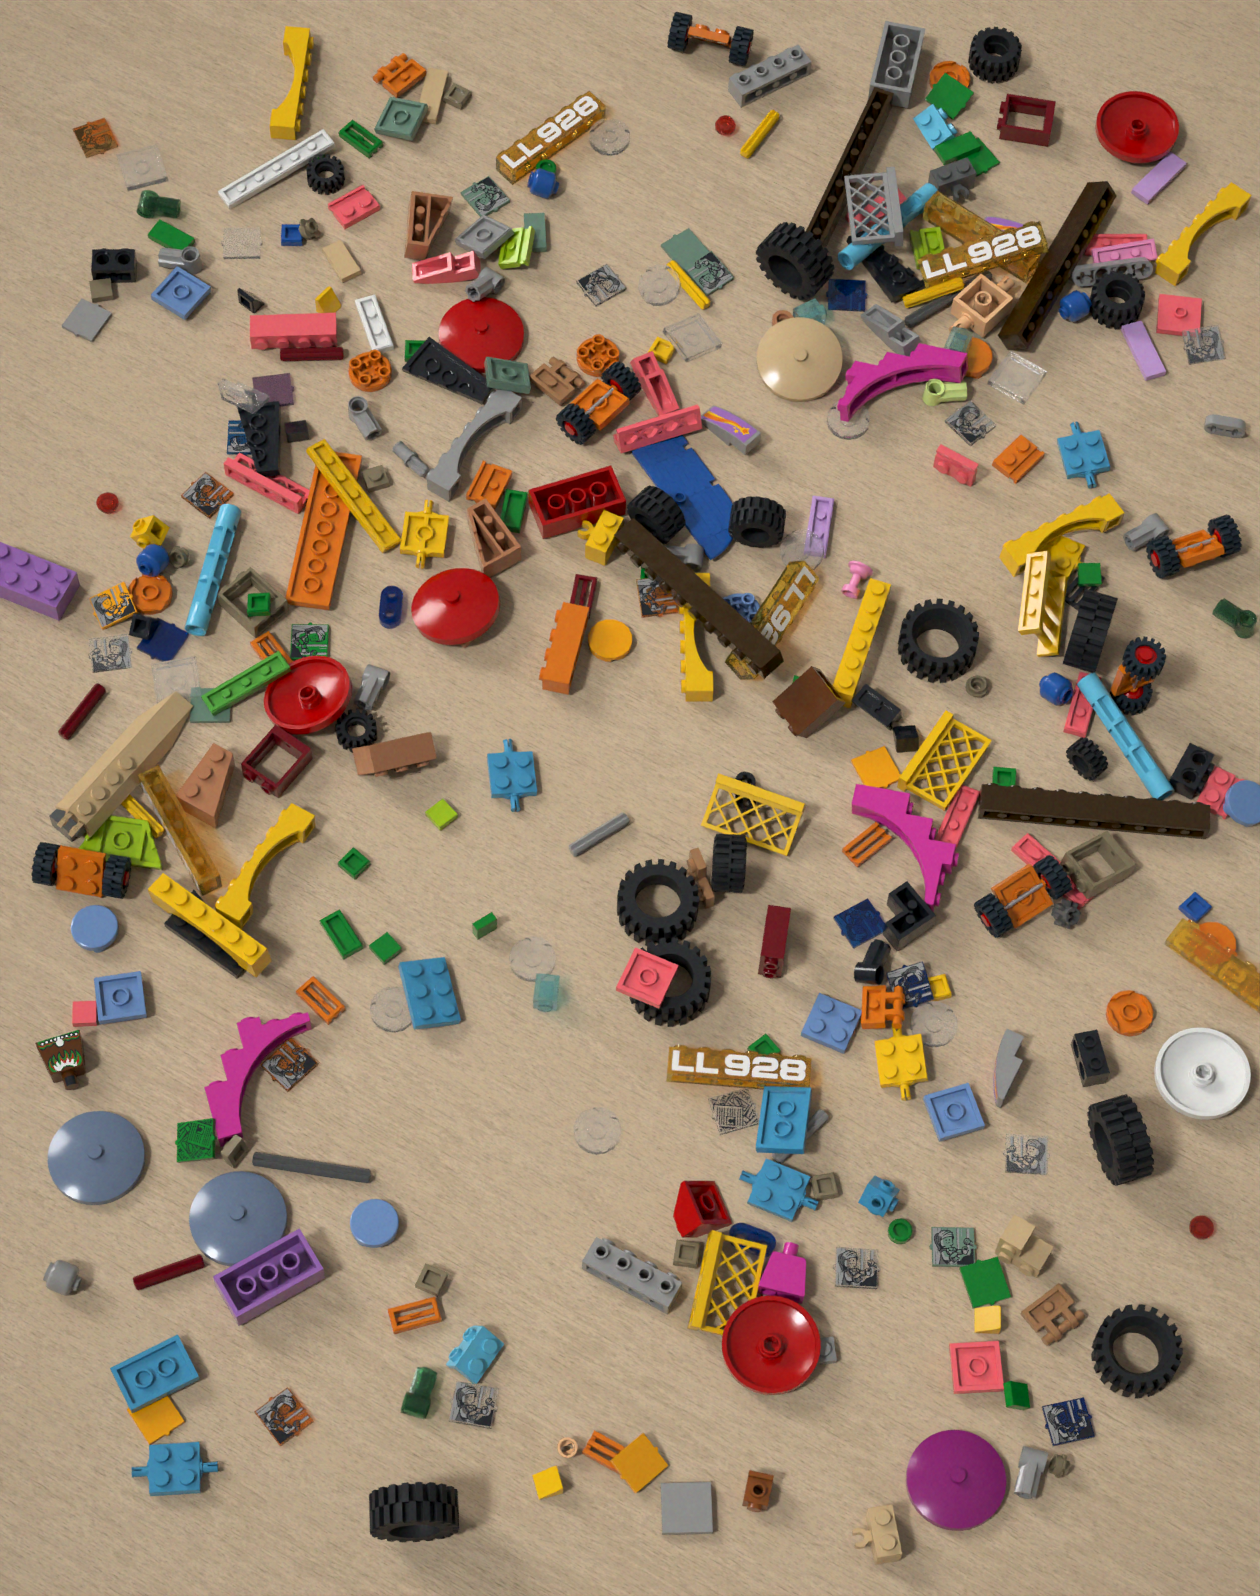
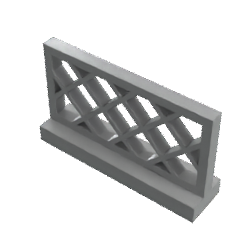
M886 167V172L844 176L852 245L894 242L895 246H903V225L895 167ZM883 180V184L878 188L871 184L873 181ZM858 182L862 185L856 190L850 186V183ZM866 188L873 191L869 197L861 193ZM877 195L885 199L881 204L873 200ZM856 197L864 201L860 206L852 202ZM868 204L876 208L871 213L864 210ZM880 211L887 215L883 220L875 217ZM858 213L866 217L862 222L854 219ZM870 220L878 224L873 230L865 226ZM883 227L889 231L890 235H880L877 232ZM861 229L868 233L866 237L856 238V234Z

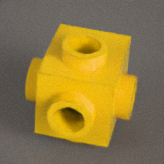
M154 515L139 518L133 524L130 538L143 549L150 544L161 546L170 527Z

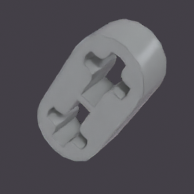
M1212 414L1205 418L1204 430L1210 434L1241 438L1245 435L1246 423L1242 419Z

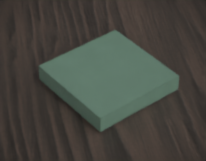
M390 97L374 128L375 133L413 141L429 109L428 105Z
M486 357L484 365L487 387L525 394L530 393L531 384L527 363Z

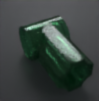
M144 190L141 192L136 212L143 218H153L155 215L178 218L181 200L161 197L154 191Z
M1225 598L1218 602L1212 615L1232 627L1238 637L1250 638L1254 634L1257 622L1256 614L1250 610H1241Z
M417 1367L410 1390L406 1392L403 1399L401 1413L423 1420L426 1419L431 1404L430 1397L437 1379V1372L430 1368Z

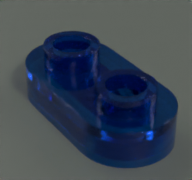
M396 586L385 587L380 596L379 622L387 629L396 628L401 622L403 593ZM395 594L394 597H389L388 595ZM388 613H392L393 616H390V617H389V616H387V614H388Z
M736 1223L729 1230V1236L736 1237L742 1234L745 1237L744 1240L766 1243L768 1247L765 1257L770 1256L775 1251L776 1239L770 1232L746 1223ZM739 1245L741 1249L747 1247V1246ZM754 1248L745 1250L757 1256L760 1253V1250Z

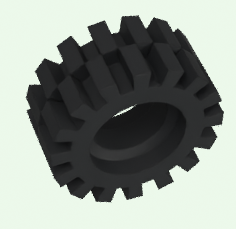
M322 154L319 155V159L314 157L313 162L309 161L306 168L307 182L314 192L318 189V194H322V191H324L325 195H329L328 191L334 194L336 193L335 189L338 191L341 189V185H344L345 174L344 166L340 159L337 160L335 156L331 159L329 154H326V158H323ZM323 171H330L334 174L329 178L318 176Z
M356 708V713H353L352 709L348 710V715L344 712L341 715L342 719H337L336 735L340 746L343 745V749L347 750L349 748V751L353 753L352 748L372 745L377 740L376 721L371 713L367 715L366 710L360 713V709ZM353 725H361L365 728V733L361 736L353 737L349 735L348 729Z
M1081 737L1067 748L1066 757L1070 759L1068 761L1069 764L1074 766L1072 768L1077 770L1080 776L1083 775L1084 779L1088 778L1091 781L1108 768L1107 757L1103 756L1104 752L1098 749L1099 746L1097 744L1094 745V741Z

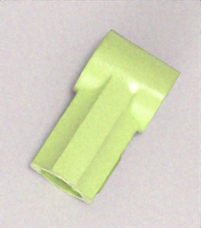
M930 379L926 383L922 395L923 402L928 406H937L940 402L964 401L967 399V385L965 381L955 383Z

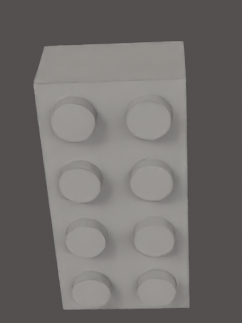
M885 21L870 82L868 99L874 87L894 93L892 105L908 108L923 47L925 28Z

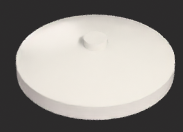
M1189 1028L1174 1034L1160 1049L1154 1067L1155 1082L1163 1099L1177 1112L1195 1119H1216L1231 1113L1243 1101L1250 1085V1066L1241 1047L1229 1036L1210 1028Z

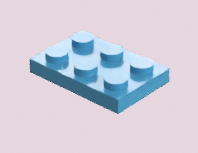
M445 957L400 962L398 968L413 1029L459 1024L461 1018Z
M764 1086L756 1141L757 1153H805L812 1099V1089L810 1087Z
M178 1334L110 1368L131 1413L200 1380Z

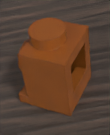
M749 1470L742 1506H746L752 1512L767 1511L774 1475ZM753 1489H761L763 1493L757 1495L754 1493Z

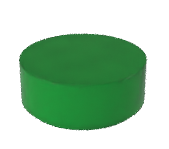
M544 159L536 164V169L540 168L556 174V164L553 161Z
M905 1219L893 1220L888 1227L889 1239L896 1244H905L910 1240L912 1235L911 1224Z

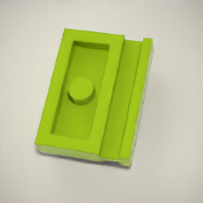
M529 226L528 229H524V227L512 229L514 234L501 245L498 262L501 269L521 267L522 264L529 266L535 230L532 226Z
M940 227L919 229V231L910 230L909 236L916 269L923 267L922 261L928 260L930 268L946 266L943 258L946 252Z

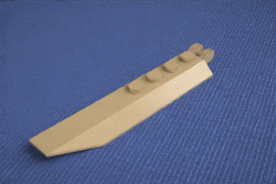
M175 691L139 715L55 806L56 809L66 811L65 816L57 825L61 828L71 818L77 824L70 829L68 835L73 837L81 827H85L88 836L91 838L171 749L193 705Z

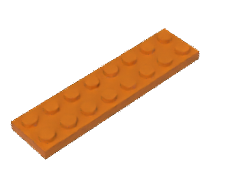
M335 452L358 482L362 455ZM316 465L285 599L288 605L329 610L351 511Z

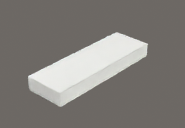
M371 295L356 299L355 305L371 350H378L381 353L394 350L376 296Z

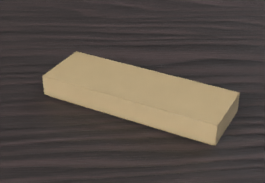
M428 68L419 101L420 103L427 104L429 108L422 121L424 123L436 124L448 79V71L434 68Z

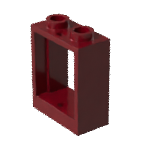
M1007 94L1006 101H1001L999 114H1003V118H998L996 130L1000 131L999 139L1048 147L1056 101ZM1009 111L1044 117L1043 129L1037 130L1007 125Z
M275 724L241 763L242 775L249 782H255L260 785L266 794H273L279 798L313 759L311 748ZM275 745H278L298 759L277 783H274L254 769Z
M768 905L758 974L766 978H781L791 908Z

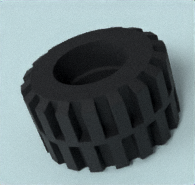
M987 27L985 31L980 30L978 35L975 34L971 42L968 58L970 70H973L975 76L979 75V79H986L989 83H992V81L1001 83V80H1009V77L1012 78L1019 68L1022 44L1019 42V38L1017 36L1014 37V33L1012 31L1008 32L1006 28L998 29V27H994V29ZM990 53L999 54L1001 56H992L990 55Z
M1110 271V274L1104 273L1102 277H1098L1093 284L1090 295L1092 304L1090 313H1092L1094 320L1098 319L1100 325L1105 324L1107 328L1112 326L1114 329H1119L1120 326L1133 323L1140 317L1145 300L1144 286L1139 284L1137 277L1132 278L1130 273L1123 274L1124 271H1119V273ZM1109 297H1118L1125 302L1116 303L1111 301Z
M649 485L645 487L627 505L630 519L634 518L664 545L685 526V517L678 504L670 495L656 486Z
M748 496L740 498L731 507L729 535L736 542L749 547L764 548L777 545L783 538L786 510L783 509L781 504H777L778 502L766 497Z
M716 834L713 844L711 881L714 892L742 893L745 886L747 839L745 835Z

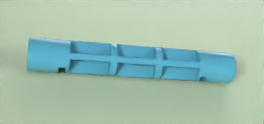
M930 183L924 184L900 204L903 228L939 200V192L934 185ZM874 224L870 229L873 230L878 224ZM883 227L877 232L880 235H890L889 231ZM865 232L860 237H866L868 233ZM850 243L838 253V261L845 269L852 270L884 243L852 245Z
M222 504L220 506L184 627L188 633L195 636H204L207 633L235 537V531L241 516V510L232 504Z
M1094 672L1082 678L1077 683L1078 688L1120 747L1125 758L1128 759L1152 798L1164 800L1175 791L1160 767L1155 763L1127 718L1122 714L1098 675Z

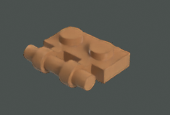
M553 356L548 362L552 366L551 368L543 363L529 377L531 383L561 406L575 393V388L572 385H576L581 389L585 385V381L580 378L581 375L576 371H571L566 367L567 364L564 361L558 360ZM561 373V374H563L566 378L563 379V378H562L560 375H558V374Z
M1059 1283L1021 1312V1316L1036 1333L1043 1328L1047 1331L1048 1334L1041 1338L1046 1346L1053 1341H1059L1066 1331L1070 1328L1072 1330L1076 1328L1079 1322L1085 1318L1081 1310L1076 1311L1074 1314L1069 1310L1075 1302ZM1061 1315L1064 1321L1056 1327L1052 1321Z

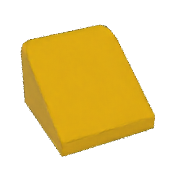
M330 286L315 298L316 312L336 313L341 308L340 301Z
M1001 1306L975 1308L974 1333L999 1334L1001 1330Z
M557 1465L532 1475L539 1500L563 1494V1486Z

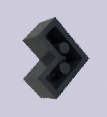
M908 881L889 893L886 905L895 916L885 923L883 936L898 951L934 926L936 915Z

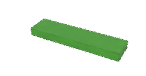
M277 651L201 697L211 714L215 716L289 673L291 669L280 651Z

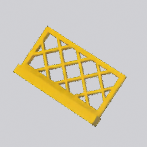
M945 710L904 769L897 788L904 792L909 790L943 811L949 806L992 741L953 719L954 714ZM955 727L962 731L963 737L952 739L950 731ZM978 740L983 743L981 749L971 750L969 741ZM965 742L967 751L956 753L953 744ZM950 745L952 754L940 756L939 747ZM969 756L970 765L960 767L957 758ZM954 759L956 768L944 770L942 761ZM938 762L940 771L928 773V763ZM957 773L959 781L948 784L946 775ZM942 776L944 785L932 787L930 778ZM926 779L929 788L920 789L914 786V783L917 780ZM946 790L948 797L942 802L935 798L934 792Z
M718 773L701 826L723 834L742 835L747 832L750 837H746L748 843L788 856L806 804ZM719 789L728 791L732 799L721 806L716 798ZM732 793L739 795L740 797L734 799ZM743 798L750 799L754 808L741 813L736 801ZM754 801L759 802V803H762V804L756 806L755 803H754ZM714 803H716L717 808L712 810ZM734 803L739 815L727 820L722 808ZM768 805L772 808L775 816L763 821L758 809ZM776 809L782 810L783 812L777 814ZM719 810L724 822L717 826L707 823L710 814ZM755 811L760 823L748 828L743 816ZM786 813L796 815L794 824L784 828L779 817ZM741 818L746 830L739 833L732 832L728 823ZM777 818L782 830L770 836L765 823ZM726 825L727 828H728V830L723 829V828H720V827ZM762 825L767 837L760 841L754 840L750 831ZM791 829L790 835L788 837L786 831ZM784 833L787 839L785 849L782 850L775 847L771 838ZM769 840L771 845L765 844L763 842Z
M714 1230L708 1233L687 1329L701 1330L723 1336L724 1330L720 1328L725 1326L727 1321L718 1308L730 1302L733 1309L736 1310L738 1307L733 1299L742 1293L745 1294L748 1301L756 1298L767 1245L724 1235L722 1232ZM723 1242L733 1243L738 1252L727 1258L722 1251ZM739 1245H743V1246H747V1247L741 1249ZM749 1248L760 1250L758 1260L750 1264L743 1253ZM740 1254L747 1267L736 1273L729 1260ZM720 1256H721L722 1259L724 1260V1261L721 1262V1263H719ZM726 1263L733 1276L722 1282L717 1275L718 1267ZM757 1264L756 1272H755V1270L753 1269V1266ZM749 1269L754 1277L752 1285L745 1288L738 1275ZM735 1278L742 1291L731 1297L724 1284ZM715 1279H716V1281H717V1283H718L719 1285H717V1286L714 1287V1283H715ZM720 1287L728 1300L717 1306L712 1299V1292ZM752 1288L751 1295L747 1291ZM711 1304L713 1309L709 1311V1306ZM715 1311L722 1324L716 1328L705 1326L707 1315Z

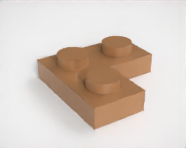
M698 847L690 850L689 859L687 860V877L692 875L695 879L694 885H697L699 890V902H702L704 908L707 909L714 906L715 896L706 878L707 866Z

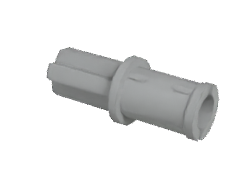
M402 441L394 445L392 452L403 460L406 467H410L420 477H425L430 471L429 467L418 458L416 452H412Z

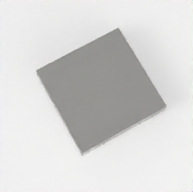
M483 215L454 240L457 246L469 252L474 251L477 256L485 259L514 233L512 228Z
M711 1482L661 1483L662 1535L713 1534Z

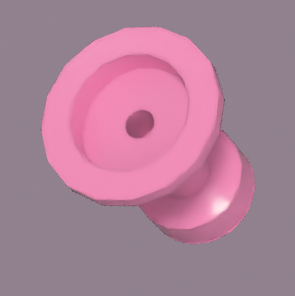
M850 561L848 566L853 576L849 584L843 585L841 592L847 597L856 599L860 593V590L857 588L860 580L872 576L873 570L864 563Z

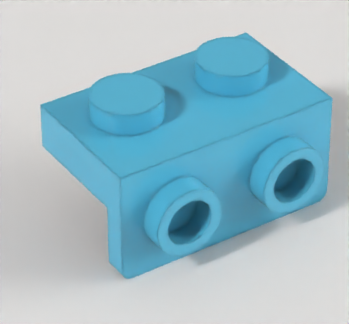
M934 104L913 118L933 151L936 145L955 138L958 133L952 123L948 124L946 121L948 115L943 108L938 109Z
M474 1325L464 1332L460 1345L451 1351L446 1366L456 1369L472 1384H477L504 1343L484 1326Z

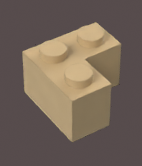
M1014 1214L1001 1235L994 1254L998 1255L1002 1262L1017 1266L1024 1275L1037 1278L1054 1247L1033 1235L1036 1226Z

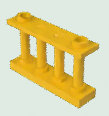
M1048 551L1027 554L1018 632L1021 635L1035 634L1037 636L1038 657L1059 655L1067 587V576L1053 577L1050 574L1051 555Z

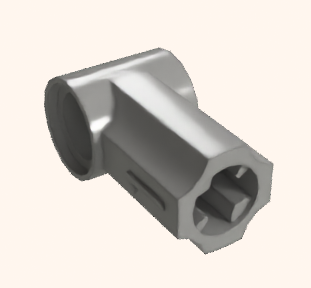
M186 247L183 250L162 248L159 251V267L176 268L178 266L189 274H197L203 268L200 253L195 247Z
M485 267L477 279L466 285L465 292L468 295V299L474 302L481 300L491 292L497 294L504 286L505 278L489 267Z
M361 396L352 397L348 402L349 419L356 424L366 441L376 439L382 433V429L368 408L367 400ZM360 408V409H362V410H361V411H355L354 409Z
M1154 513L1148 516L1141 525L1124 533L1123 539L1128 549L1135 551L1146 545L1150 540L1165 535L1168 536L1170 529L1160 516Z
M687 544L685 547L664 545L694 573L701 571L704 554L702 546L698 544Z
M368 664L364 670L362 684L356 694L354 704L360 709L372 710L381 690H385L389 682L390 671Z
M1023 1446L1018 1464L1020 1469L1014 1494L1024 1499L1035 1500L1040 1476L1045 1469L1048 1452Z

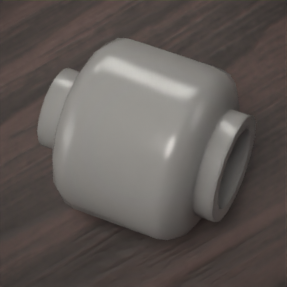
M57 1260L55 1263L51 1262L43 1280L46 1281V1287L49 1290L67 1296L72 1290H78L82 1277L78 1276L79 1268L63 1260Z

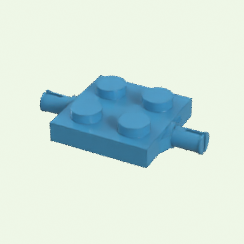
M1073 422L1070 424L1073 434L1057 438V445L1067 479L1076 477L1086 478L1088 488H1095L1097 484L1094 476L1101 472L1110 471V464L1100 430L1086 433L1081 432L1079 422H1075V424Z
M505 739L503 740L504 752L487 754L491 798L510 799L511 811L515 812L516 806V812L521 810L519 799L526 796H537L533 752L513 751V740L509 739L508 741Z
M767 1158L756 1176L744 1170L740 1175L739 1180L752 1184V1192L747 1204L790 1222L793 1221L797 1210L802 1205L815 1211L819 1201L806 1197V1188L811 1176Z
M200 1442L149 1445L147 1466L132 1467V1478L147 1476L150 1496L201 1493L203 1473L218 1472V1461L203 1463L200 1456Z

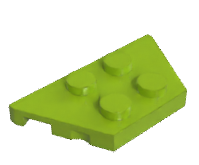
M110 815L91 838L88 834L84 837L85 840L78 848L106 853L107 863L110 855H118L131 858V866L162 870L161 861L147 820Z

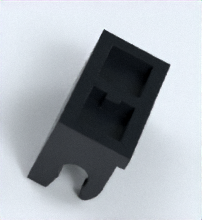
M867 684L852 699V702L857 707L868 713L888 730L892 729L895 721L899 722L902 718L900 708Z

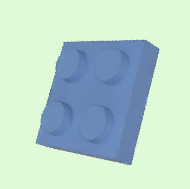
M177 266L151 294V300L186 320L210 294L211 286Z
M141 971L94 978L100 1025L147 1018Z
M819 993L802 1029L801 1036L844 1054L860 1020L862 1010Z
M969 1083L923 1097L939 1142L984 1129L985 1124Z

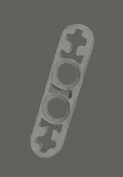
M1145 257L1078 265L1072 272L1071 279L1077 286H1091L1098 278L1096 276L1098 270L1104 268L1107 270V274H1110V271L1117 273L1118 268L1121 266H1127L1125 274H1132V278L1144 279L1152 274L1153 265ZM1142 264H1145L1146 267L1141 272L1138 268H1142ZM1080 272H1083L1085 275L1079 280L1077 276H1080Z

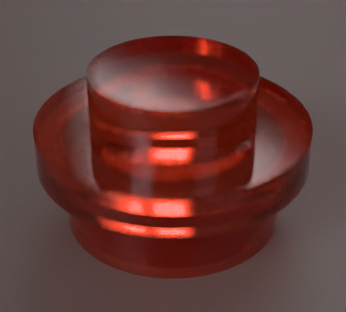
M728 115L719 117L715 123V130L721 135H730L736 128L735 121Z
M106 492L97 498L96 504L101 512L111 514L117 509L119 501L115 494Z
M1200 1215L1191 1220L1189 1230L1195 1238L1204 1240L1212 1235L1214 1225L1208 1217Z

